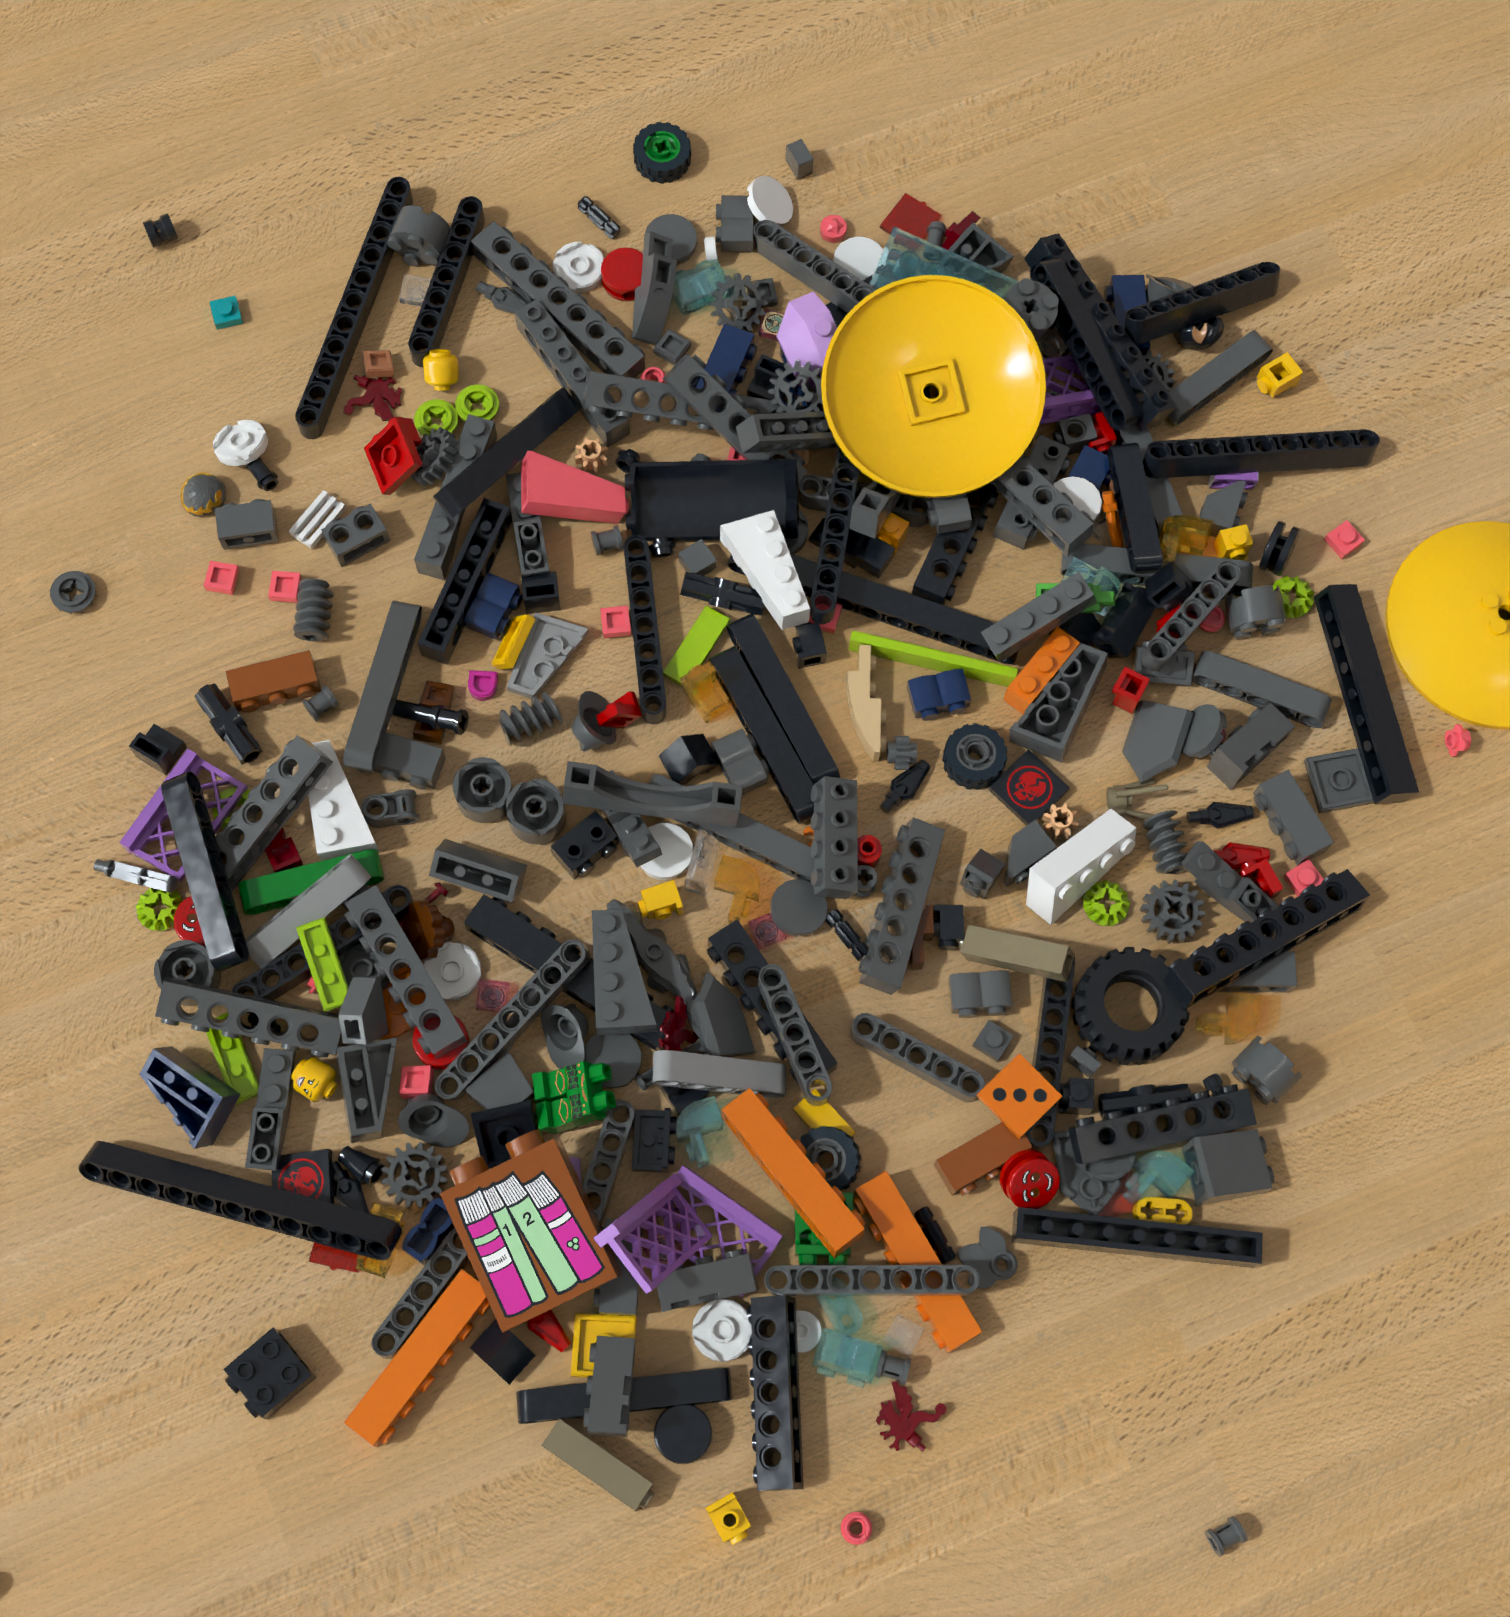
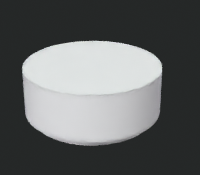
M715 236L705 237L704 244L707 263H718Z

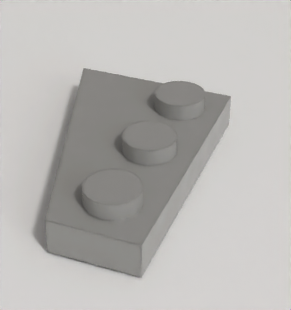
M535 612L533 617L535 622L517 658L507 685V691L528 698L537 697L588 635V628Z

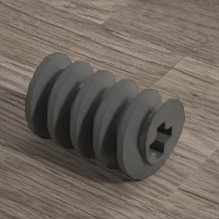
M304 579L300 581L298 586L300 591L297 594L298 602L296 604L298 612L295 614L296 622L293 625L296 638L312 642L324 641L329 638L328 633L321 631L330 628V624L323 621L331 618V613L326 610L333 607L332 602L325 600L334 597V593L327 589L330 586L328 582L320 579Z
M546 692L541 694L542 702L537 697H532L531 707L526 701H522L520 703L521 711L514 705L510 706V715L505 710H500V725L510 746L512 745L511 736L513 735L520 742L522 741L523 731L529 737H532L533 727L540 733L543 732V723H546L550 728H554V718L563 724L555 701Z
M1175 810L1157 813L1143 823L1144 828L1149 830L1146 837L1149 841H1152L1149 848L1155 852L1152 859L1158 863L1155 870L1161 874H1176L1187 871L1181 863L1188 853L1180 852L1182 848L1187 846V842L1177 841L1178 838L1184 835V832L1174 831V828L1179 826L1181 821L1171 820V817L1178 813Z

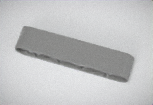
M352 854L346 856L246 939L249 957L260 968L270 963L299 939L296 927L326 917L360 889L371 878V875Z
M661 1050L653 1052L652 1083L660 1086L740 1095L751 1088L755 1095L760 1093L763 1097L779 1098L786 1096V1065Z

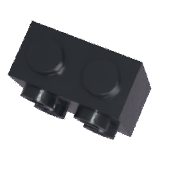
M274 1327L223 1369L228 1375L225 1379L228 1386L236 1394L241 1391L248 1400L244 1403L247 1410L255 1418L260 1415L261 1418L267 1420L316 1378L280 1331Z

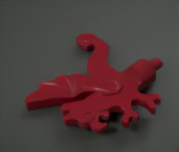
M355 375L353 379L358 381V386L367 391L362 397L351 398L343 408L344 413L351 415L354 410L352 406H367L373 402L372 407L375 410V415L379 416L382 421L389 422L394 418L388 403L383 401V399L387 400L393 409L396 408V404L401 406L400 394H402V389L398 387V391L395 392L394 388L390 389L388 387L389 384H395L396 379L393 380L392 377H389L388 380L382 381V377L372 380L366 378L365 375L362 377Z
M676 996L675 1011L666 1012V1017L660 1026V1032H663L666 1037L665 1040L658 1039L660 1042L659 1047L663 1048L665 1046V1050L683 1052L680 1045L684 1041L693 1044L698 1039L694 1031L693 1035H691L690 1031L684 1029L688 1016L686 1013L687 1005L684 1004L682 996Z
M892 1381L895 1405L900 1411V1416L894 1411L892 1401L888 1400L887 1405L881 1402L882 1410H880V1416L877 1417L876 1422L880 1425V1421L884 1420V1425H889L891 1429L888 1433L880 1432V1435L884 1436L883 1440L890 1436H895L894 1443L889 1446L890 1449L895 1448L896 1451H899V1441L904 1439L911 1447L915 1448L917 1446L923 1452L926 1449L921 1443L923 1439L914 1429L921 1422L934 1423L939 1420L941 1415L945 1414L946 1406L942 1403L936 1405L935 1414H929L924 1411H916L911 1414L913 1398L908 1395L906 1387H900L897 1382Z

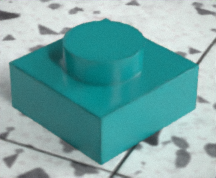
M236 295L209 302L217 330L243 324Z

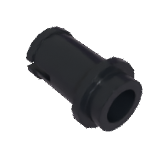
M260 457L246 464V468L258 481L257 485L260 489L271 491L278 485L277 474L271 472Z

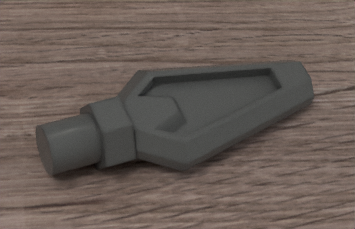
M482 281L477 285L476 291L484 294V297L491 300L495 309L515 314L517 310L529 304L509 287L498 288Z

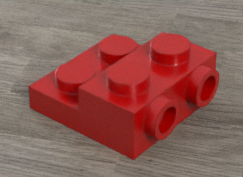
M400 416L392 418L364 447L381 493L384 495H391L423 465L416 449L421 443V439L413 420Z

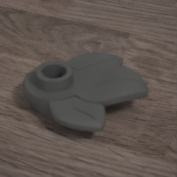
M989 1227L980 1228L979 1244L966 1245L957 1252L963 1265L971 1266L978 1272L980 1280L977 1288L980 1289L992 1286L997 1280L1010 1279L1017 1270L1016 1257L1006 1250L1004 1237ZM1004 1260L1007 1263V1269L1004 1271L999 1270L996 1262ZM970 1275L968 1284L973 1286V1278Z

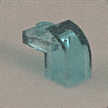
M1076 557L1072 559L1061 580L1063 582L1077 572H1080L1086 583L1100 585L1101 591H1114L1117 596L1121 588L1119 579L1111 571L1103 566L1097 569ZM1100 606V612L1095 613L1105 617L1111 606Z
M715 1095L688 1105L679 1115L676 1124L677 1143L690 1141L689 1144L685 1145L690 1162L696 1161L698 1168L709 1165V1157L702 1136L723 1130L724 1127Z
M1153 1151L1147 1153L1134 1162L1132 1167L1140 1174L1135 1172L1124 1185L1128 1189L1122 1197L1132 1204L1152 1184L1169 1198L1177 1193L1194 1170L1170 1152Z

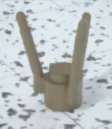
M1152 778L1143 784L1137 781L1125 785L1107 787L1108 810H1115L1120 816L1127 815L1147 820L1154 814L1126 809L1127 806H1132V795L1168 790L1169 786L1165 784L1144 787L1156 782Z

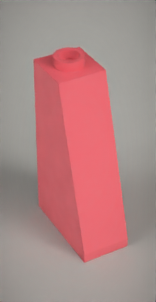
M527 451L521 462L522 514L618 524L622 517L628 513L629 499L625 498V487L534 451Z

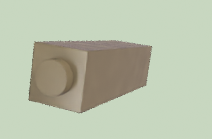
M968 925L967 931L964 933V940L959 942L960 953L968 961L1068 982L1075 957L1074 952L1067 945Z
M561 1419L557 1421L541 1445L634 1511H637L639 1506L645 1509L655 1494L650 1490L654 1485L652 1482Z

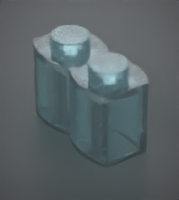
M704 260L698 263L694 269L676 272L672 296L682 315L693 313L708 305V302L715 300L710 291H718L715 283L720 281L725 284L724 276H726L717 260ZM730 288L725 291L722 299L729 295Z
M823 1328L812 1366L818 1368L816 1373L834 1378L835 1374L847 1377L846 1383L864 1388L865 1383L872 1384L883 1346Z

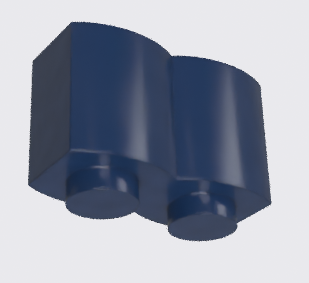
M488 573L465 616L466 628L495 640L499 638L500 634L504 635L510 625L509 615L513 610L516 611L522 601L519 585Z
M963 669L948 670L936 675H926L908 680L907 690L915 718H922V720L928 721L937 718L939 713L950 712L951 715L965 712L966 708L970 707L971 697Z
M436 1198L427 1205L422 1213L420 1223L408 1232L403 1241L402 1250L424 1266L440 1246L442 1240L455 1227L443 1200Z

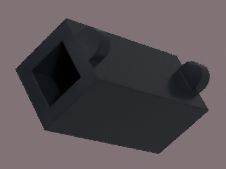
M1125 582L1115 600V606L1111 607L1098 632L1095 633L1092 643L1101 651L1108 653L1107 657L1109 659L1127 658L1154 612L1156 607L1147 599L1145 588L1140 586L1134 587L1132 584Z

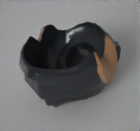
M1215 317L1173 332V336L1178 344H1182L1183 348L1203 350L1209 348L1221 337L1225 326L1220 317Z

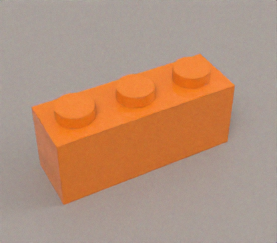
M1057 627L1007 687L1003 700L1024 715L1028 706L1038 698L1047 683L1051 682L1058 674L1059 669L1077 649L1080 642Z

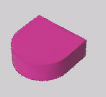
M469 670L468 688L471 696L479 701L491 699L497 691L498 672Z

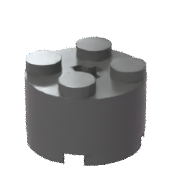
M415 205L402 207L390 233L387 245L403 256V261L410 266H418L419 263L437 265L450 227L437 213L432 211L430 215L422 212L423 207Z
M1024 278L1014 284L1003 298L1025 321L1036 342L1044 337L1058 314L1059 299L1057 295L1044 284L1029 278Z
M1270 585L1241 590L1242 595L1240 597L1234 598V595L1230 594L1224 599L1230 632L1234 634L1236 640L1251 637V632L1262 631V635L1275 634L1279 632L1278 627L1284 626L1287 621L1281 589L1278 586L1274 591L1273 586Z
M480 757L468 761L465 766L457 771L453 780V792L460 811L466 818L479 823H490L505 818L507 815L506 800L513 789L507 770L499 762L491 758ZM483 788H488L485 793H481Z
M533 779V781L521 782L511 790L506 800V813L511 830L520 840L530 844L546 845L561 833L566 822V811L558 788L546 780ZM538 809H541L540 813L531 814V811L537 812Z
M191 940L174 942L163 950L164 952L155 963L154 976L156 983L161 989L165 977L219 988L221 972L214 969L209 960L207 949L197 942ZM191 969L193 972L185 978L184 976L188 974L187 970ZM185 999L181 1003L183 1006L198 1005L193 999Z
M1256 1036L1232 1061L1234 1070L1231 1074L1243 1085L1247 1082L1256 1089L1254 1095L1263 1104L1268 1105L1270 1102L1277 1104L1302 1078L1300 1071L1296 1075L1292 1072L1291 1069L1294 1064L1270 1042L1264 1046L1259 1043L1262 1037Z

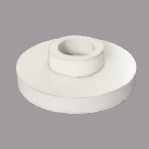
M796 1311L798 1353H804L812 1350L818 1344L821 1338V1325L818 1319L810 1312Z

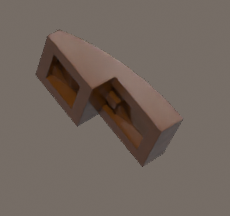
M427 680L419 704L429 707L440 704L444 705L446 709H451L454 685ZM416 721L413 739L442 744L445 729L435 730L430 724Z
M926 905L921 914L910 954V970L922 969L924 965L923 941H932L934 935L933 905Z

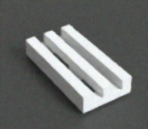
M323 490L291 527L289 533L298 541L313 549L323 537L321 529L325 528L329 522L338 519L346 510V506L342 502L339 503L335 497H330ZM332 507H335L333 512L327 517V519L321 524V526L308 540L306 537L312 532V530L319 525V523L323 520V517L329 512V510Z

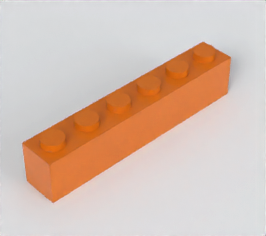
M751 1088L747 1089L721 1109V1119L835 1259L864 1236L865 1228L863 1225H865L863 1218L856 1210H849L844 1204V1195L836 1186L831 1188L824 1179L826 1177L825 1172L818 1163L812 1164L805 1156L807 1151L798 1139L793 1141L786 1133L788 1131L786 1124L779 1116L773 1117L768 1110L769 1104L760 1093L755 1095Z
M887 1171L855 1189L853 1194L856 1198L853 1199V1204L860 1215L866 1214L871 1224L868 1226V1229L875 1241L881 1240L887 1251L883 1254L889 1265H942ZM901 1272L902 1278L899 1281L903 1289H906L911 1285V1278L908 1274ZM931 1272L925 1276V1283L929 1288L937 1289L942 1285V1278L939 1274ZM914 1296L918 1303L915 1309L924 1323L929 1321L935 1331L931 1333V1336L940 1350L945 1348L946 1352L950 1353L982 1333L961 1296Z
M463 1269L460 1270L344 1423L371 1445L378 1447L380 1443L383 1445L387 1444L396 1432L393 1426L399 1418L405 1419L415 1407L414 1398L420 1391L425 1393L434 1382L435 1377L432 1376L439 1366L445 1367L455 1354L452 1348L459 1340L464 1342L474 1329L471 1323L478 1314L484 1316L491 1306L480 1282Z

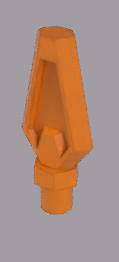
M1105 491L1102 493L1104 502L1102 508L1103 512H1106L1112 547L1123 548L1117 513L1118 503L1114 499L1113 491Z

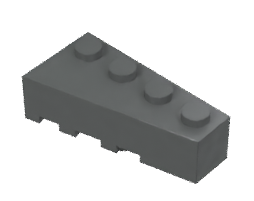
M1081 643L1059 669L1058 674L1053 680L1048 682L1038 698L1028 706L1019 721L1015 722L1010 728L1009 742L1062 763L1106 669L1108 653Z
M622 909L592 910L595 1017L598 1035L658 1032Z

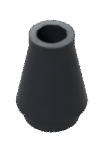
M350 1146L344 1147L338 1156V1161L361 1184L367 1183L372 1186L383 1174L382 1168L384 1165L380 1163V1158L355 1150Z

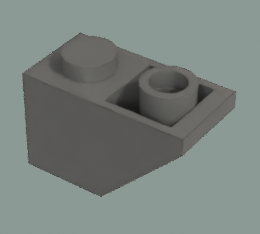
M1240 480L1207 495L1202 505L1195 531L1216 538L1220 530L1238 526L1241 517L1236 516L1238 508L1243 509L1248 493L1243 492L1246 481Z
M1036 820L1015 833L1010 840L1004 883L1007 887L1014 882L1019 885L1029 877L1030 868L1057 847Z
M980 849L965 868L960 885L963 886V890L970 896L975 898L979 896L985 899L1002 873L1005 863Z
M356 975L352 978L338 1014L344 1044L367 1045L389 1034L380 976Z

